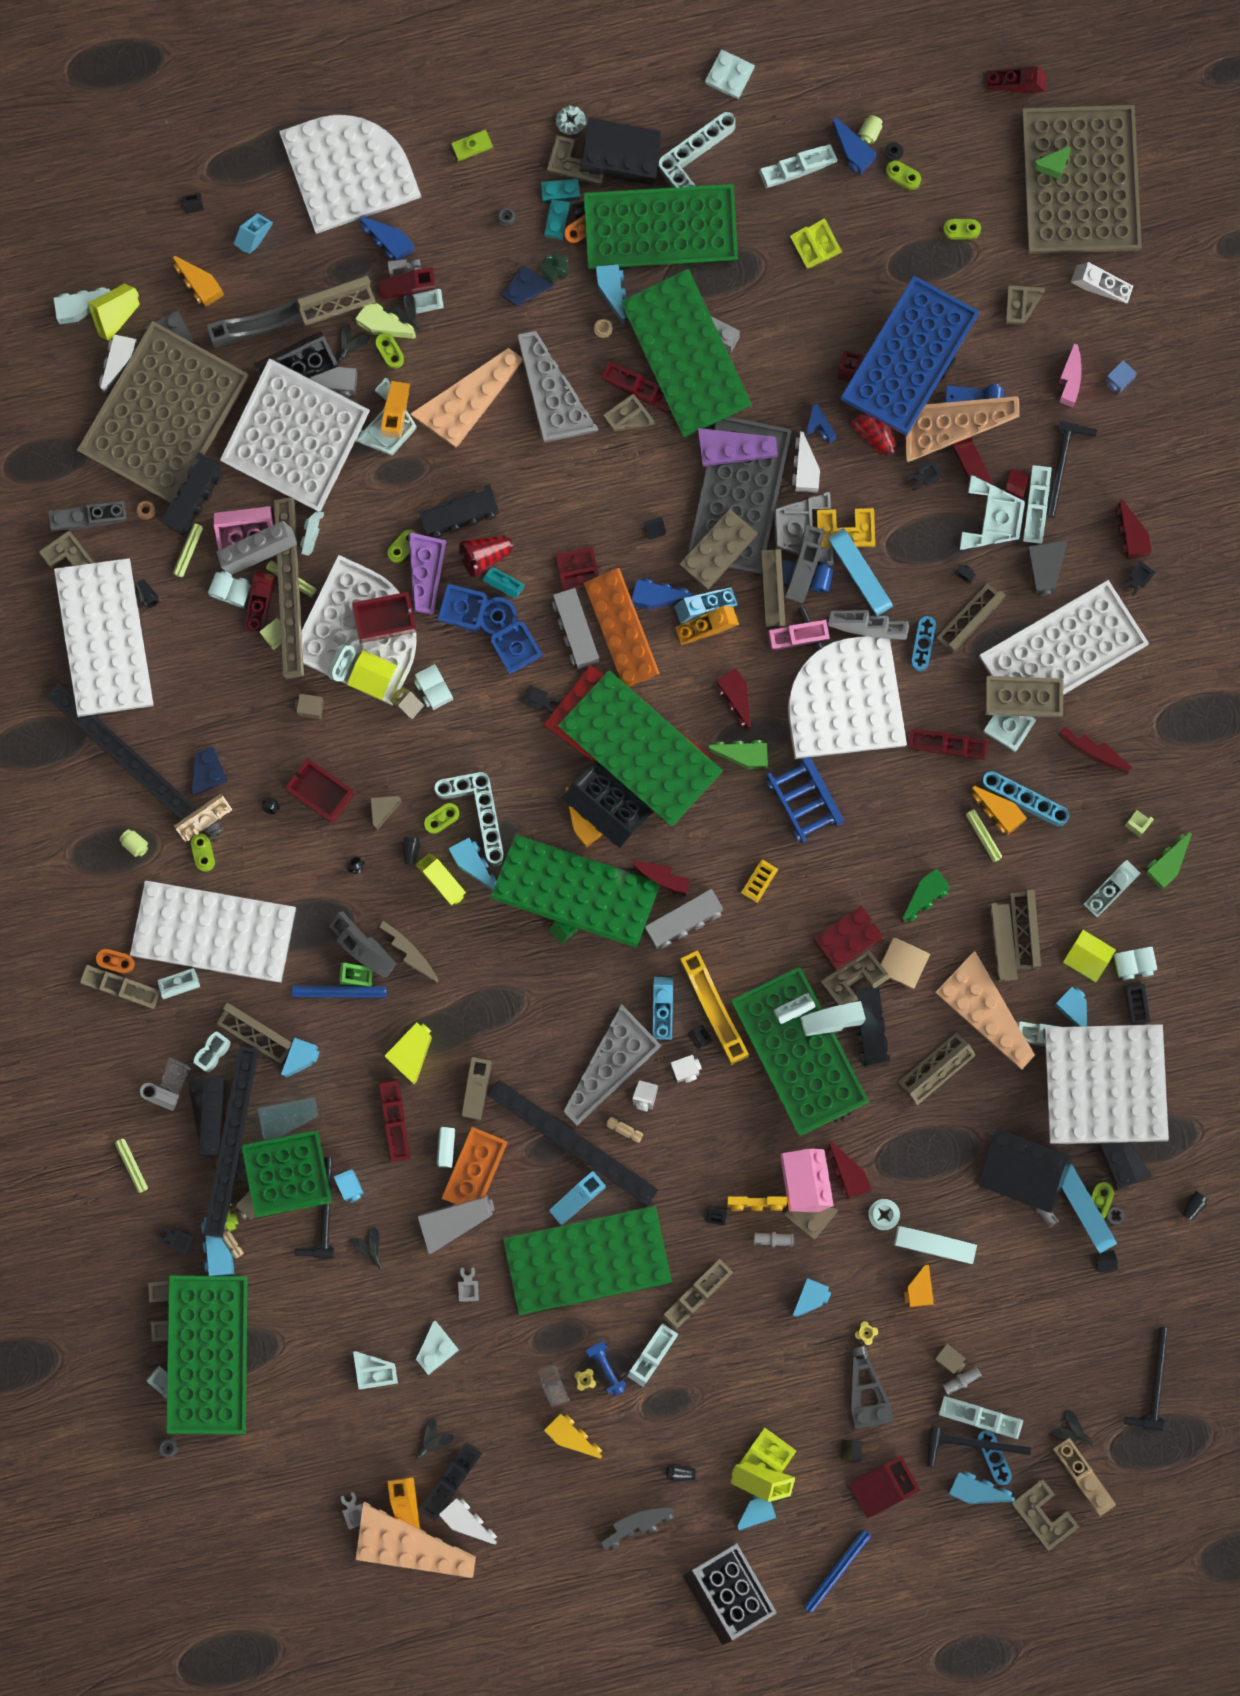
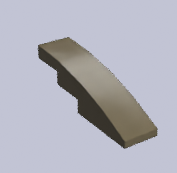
M383 921L379 928L394 938L391 944L406 955L403 960L404 963L437 983L439 981L438 977L416 947L400 932Z
M85 965L79 981L80 984L151 1009L155 1008L160 995L159 990L89 965Z
M719 1259L662 1317L677 1330L734 1272Z

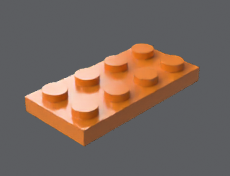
M472 1127L442 1199L458 1204L486 1196L508 1141Z

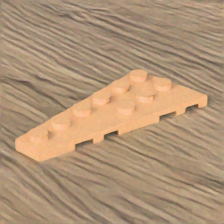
M506 349L412 412L411 416L450 445L457 448L523 363L522 357L511 349Z
M1018 396L926 404L906 436L907 462L1018 418Z
M974 951L935 993L1022 1070L1035 1055L977 953Z
M366 1502L363 1503L356 1560L473 1578L476 1556L455 1546L452 1547L442 1542L443 1540L437 1537L434 1538L426 1534L425 1531L403 1520L395 1519L387 1515L386 1512L371 1507Z

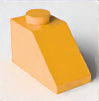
M925 1265L907 1287V1292H904L905 1304L909 1303V1308L934 1304L929 1265Z

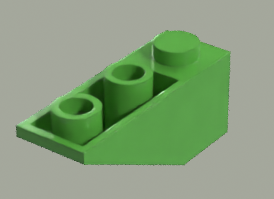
M762 740L751 741V744H744L743 741H734L732 744L714 742L713 745H709V752L748 770L768 769L767 743H763Z
M1190 832L1186 836L1184 834L1179 836L1175 840L1177 844L1172 849L1170 846L1161 853L1163 857L1159 861L1154 859L1147 866L1149 870L1146 872V875L1161 890L1178 875L1192 835Z

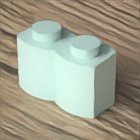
M216 572L208 594L215 599L244 609L250 596L252 585L249 584L250 581L244 578H239V580L232 578V574L228 572Z
M435 664L415 674L416 680H414L418 691L423 690L425 696L422 698L427 707L431 706L435 710L453 700Z
M1153 947L1121 952L1113 956L1118 978H1123V981L1135 979L1134 975L1142 974V977L1154 975L1153 972L1157 970Z
M219 1032L213 1033L208 1038L205 1047L196 1054L194 1063L206 1073L211 1072L216 1067L219 1057L228 1051L230 1041Z

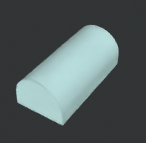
M194 968L157 980L163 1000L200 987Z
M441 1127L439 1129L437 1167L452 1168L454 1128Z

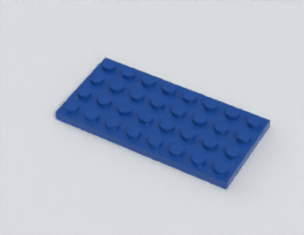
M913 276L843 393L841 400L907 436L980 311Z

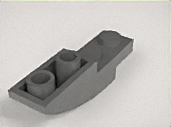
M124 501L48 511L50 531L67 529L76 531L127 520Z
M810 525L805 526L796 562L793 564L785 599L803 604L818 562L825 530Z
M343 911L335 916L329 927L339 937L337 942L367 968L385 978L388 977L397 963L373 937L367 938Z
M655 1508L632 1514L613 1524L617 1532L601 1542L605 1549L609 1547L612 1550L621 1544L619 1542L621 1538L626 1536L628 1539L636 1534L637 1531L635 1529L637 1527L642 1534L644 1532L650 1534L658 1528L656 1526L657 1523L662 1520L666 1523L674 1517L672 1513L675 1510L674 1508Z

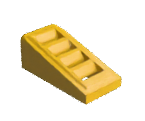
M762 859L741 893L758 903L778 872V869ZM762 867L770 871L771 874L768 875L767 873L762 871ZM760 874L766 878V882L758 878L757 875ZM753 881H756L757 883L761 884L763 886L762 889L754 885ZM749 887L759 892V894L755 895L749 891Z

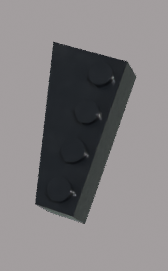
M200 452L196 456V459H198L196 466H191L188 471L187 482L182 483L178 489V499L174 498L161 520L166 527L182 536L185 532L188 533L190 531L193 519L201 514L203 510L202 505L205 500L208 501L213 494L212 489L215 485H219L223 478L219 464Z

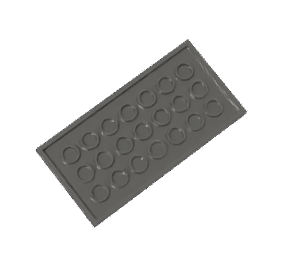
M728 417L717 422L715 430L775 437L778 457L707 466L688 554L725 513L731 509L758 533V536L731 564L729 569L761 575V550H767L792 429Z

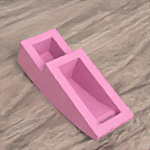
M1076 344L1072 348L1059 381L1060 384L1066 385L1059 403L1072 408L1075 405L1081 382V358L1078 345Z
M826 620L769 630L768 638L771 651L827 640L829 639Z

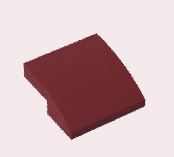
M593 547L556 554L563 592L573 588H586L585 582L599 576Z

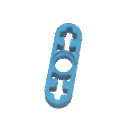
M930 616L922 617L918 624L911 665L916 671H924L929 664L936 627L935 620ZM929 621V625L932 627L928 628L927 635L923 634L925 627L922 624ZM926 639L929 642V646L922 649L918 646V641ZM920 653H928V655L923 654L922 661L925 662V664H922L921 667H919L918 663L915 662V660L917 661L919 659Z
M989 1430L980 1432L977 1440H981L984 1438L983 1434L992 1437L991 1442H998L995 1434ZM981 1448L994 1481L999 1485L1008 1484L1011 1481L1012 1474L1002 1451L989 1450L986 1453L985 1449ZM992 1452H997L1000 1455V1461L996 1464L991 1463L989 1460V1455ZM1004 1464L1005 1467H1001L1003 1473L1007 1472L1008 1474L1005 1477V1482L1002 1479L998 1480L997 1476L1000 1473L998 1469L994 1471L992 1467Z

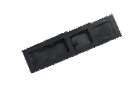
M466 1442L419 1510L436 1521L482 1453Z

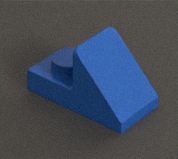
M815 404L806 435L820 428V436L830 444L836 440V434L819 406Z

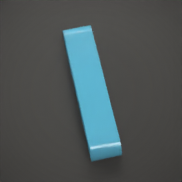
M842 528L827 539L875 615L879 616L892 608L893 604L846 530Z
M988 772L983 777L982 787L986 791L1015 803L1017 807L1055 826L1060 827L1067 822L1069 812L1065 807L996 772ZM994 778L996 784L990 786L986 783V779ZM1009 786L1013 789V793L1008 795L1004 793L1003 788ZM1027 795L1030 798V802L1023 803L1020 797ZM1045 804L1048 810L1041 812L1037 806ZM1060 812L1064 814L1065 819L1062 821L1057 820L1055 813Z
M1071 1164L1062 1189L1099 1253H1102L1116 1245L1117 1242Z

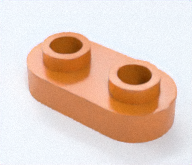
M585 215L565 228L564 238L569 243H577L587 236ZM570 231H575L576 236L571 237Z
M102 949L96 956L97 964L101 968L121 974L132 972L135 966L131 956L117 951ZM109 956L110 961L105 963L104 958ZM127 961L128 966L123 968L122 963Z

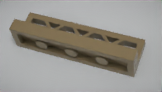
M365 276L298 299L297 308L304 325L307 326L375 303L369 277ZM366 290L370 299L362 301L356 297L359 292ZM345 297L352 300L351 304L346 307L339 304L340 300ZM327 303L335 306L333 311L329 313L321 309ZM310 309L317 312L314 318L308 320L304 311Z
M781 549L761 550L766 627L784 626L785 609Z
M987 583L936 639L954 654L1004 600L1005 594L1002 591L997 592ZM987 590L994 595L989 602H983V594ZM981 605V611L977 615L970 616V608ZM959 619H968V625L964 629H957ZM946 633H955V639L950 644L943 639Z
M1027 890L1024 893H1010L1017 970L1039 969L1041 967L1035 890ZM1026 897V906L1022 910L1015 905V898ZM1021 914L1028 920V924L1024 929L1017 925L1016 921ZM1022 933L1029 938V944L1025 948L1018 943V938ZM1024 952L1031 957V965H1020V957Z
M991 903L990 915L998 983L1018 981L1010 905Z
M227 1003L223 1008L225 1011L216 1024L282 1065L289 1054L292 1042ZM230 1014L235 1017L236 1025L228 1027L223 1024V1021ZM250 1026L253 1035L244 1037L241 1035L240 1027ZM264 1035L267 1037L269 1045L260 1047L257 1045L256 1037ZM280 1045L286 1049L280 1059L273 1055L272 1047Z
M955 1033L898 1081V1083L918 1105L974 1058L976 1054L971 1046L959 1034ZM957 1040L961 1043L956 1048H951ZM945 1054L942 1060L936 1061L937 1057ZM930 1067L928 1072L922 1073L924 1068ZM916 1079L915 1083L910 1087L906 1085L910 1080Z

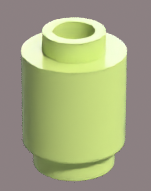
M869 115L858 133L860 139L868 145L875 143L882 129V120L874 115Z
M130 829L126 830L119 839L122 843L121 845L135 857L138 855L143 856L148 850V842Z

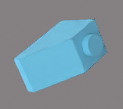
M257 213L240 226L234 245L244 252L251 253L259 246L273 222Z
M1071 987L1055 1004V1007L1077 1027H1087L1085 994L1079 988L1074 989Z
M294 1038L281 1075L289 1077L312 1066V1063L316 1062L320 1051H317L318 1047Z
M352 1169L334 1176L345 1201L350 1200V1203L361 1199L360 1195L364 1194L356 1173Z
M807 1278L793 1316L798 1317L822 1306L823 1302L827 1304L831 1295L828 1292L829 1287Z
M754 1495V1500L749 1502L737 1526L738 1530L776 1518L771 1501L767 1502Z

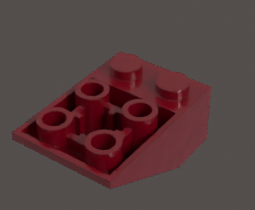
M902 1455L849 1483L867 1519L920 1491Z

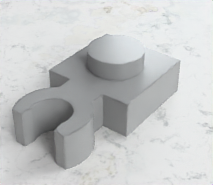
M406 259L388 261L390 277L421 269L420 260H413L410 263H407Z
M474 1267L471 1268L472 1272L468 1276L464 1274V1268L460 1270L464 1282H458L459 1302L479 1301L478 1281H472V1278L475 1276Z
M354 1492L351 1493L352 1500L350 1502H347L345 1497L341 1496V1502L348 1508L342 1512L349 1530L360 1526L363 1507L362 1504L356 1506V1495Z

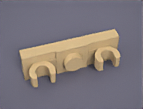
M219 794L174 825V827L186 842L218 819H221L226 813H230L232 808L224 796Z

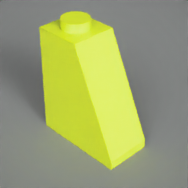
M123 284L88 303L98 335L106 340L112 339L140 305L137 290L127 284Z
M428 853L415 865L449 904H457L464 898L463 895L466 892L432 854Z
M418 1023L385 1055L386 1059L413 1084L417 1082L432 1039L429 1034L431 1030L424 1024L420 1026Z
M745 1462L735 1465L732 1471L731 1484L770 1502L791 1496L795 1477Z

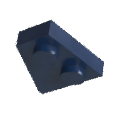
M523 265L503 292L502 297L518 307L527 300L538 297L544 291L551 290L553 285Z
M213 746L195 753L192 787L194 796L228 782Z

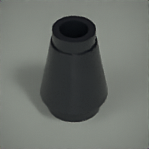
M140 580L135 584L142 606L149 609L159 603V596L146 580Z
M404 837L402 847L405 864L416 865L421 844L419 843V838Z
M1195 1191L1194 1194L1190 1195L1182 1215L1193 1221L1208 1205L1207 1201L1209 1199Z
M676 1463L667 1465L666 1480H671V1482L695 1480L696 1469Z

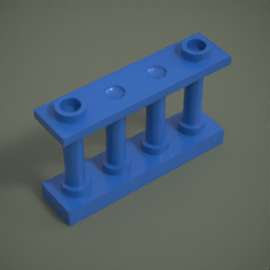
M810 757L801 758L800 766L775 779L771 773L767 774L768 780H766V784L770 791L774 790L795 829L792 832L797 841L801 840L802 844H805L807 841L805 835L830 822L831 824L835 823L836 827L844 823L841 813ZM803 772L804 774L808 773L811 778L808 780V783L785 795L782 794L778 785ZM811 789L818 791L820 795L817 797L818 799L793 812L787 804L788 801ZM820 806H826L829 812L827 816L802 829L800 828L796 818Z
M604 1341L587 1349L588 1356L591 1360L595 1358L599 1362L611 1387L606 1389L608 1394L617 1396L624 1392V1387L627 1385L624 1380L621 1382L617 1381L605 1358L608 1349Z

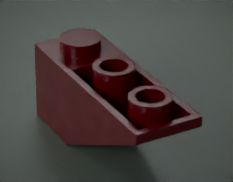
M1039 66L987 71L985 89L1019 93L1045 92L1047 74Z
M433 267L412 270L378 281L381 300L404 297L408 293L416 294L436 289Z
M1120 500L1118 506H1116L1117 518L1120 517L1121 520L1119 534L1124 539V543H1122L1123 554H1126L1127 559L1150 556L1152 551L1149 533L1124 500Z
M258 571L253 576L244 627L245 631L260 634V631L265 628L276 575Z
M735 668L717 680L718 686L716 689L721 697L725 696L728 700L726 704L731 712L735 711L739 716L737 720L741 727H746L749 731L751 729L747 683Z
M830 1142V1148H827L830 1159L835 1160L836 1166L834 1171L837 1178L841 1177L843 1182L840 1185L843 1195H847L848 1199L871 1192L865 1171L833 1142Z

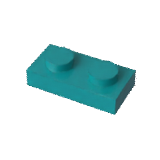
M578 179L541 182L543 202H551L552 199L559 201L580 199Z
M551 200L545 237L563 240L570 202Z
M493 566L483 579L490 586L501 590L506 595L515 599L525 586L522 582Z

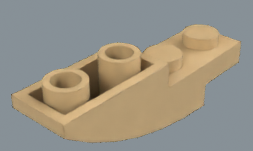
M1070 1438L1053 1449L1099 1516L1116 1506V1503Z

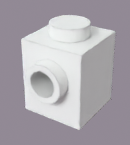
M693 1055L671 1062L677 1083L684 1080L686 1083L696 1080L699 1070L702 1069L698 1058L694 1059Z

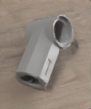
M145 1083L140 1088V1095L144 1100L171 1111L176 1107L179 1095L155 1086L152 1083ZM153 1088L154 1095L146 1097L144 1095L145 1089Z

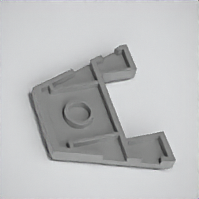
M830 492L778 508L774 511L777 549L798 555L805 526H813L812 511L831 509ZM833 547L821 548L818 558L819 563H825L830 566L834 564Z

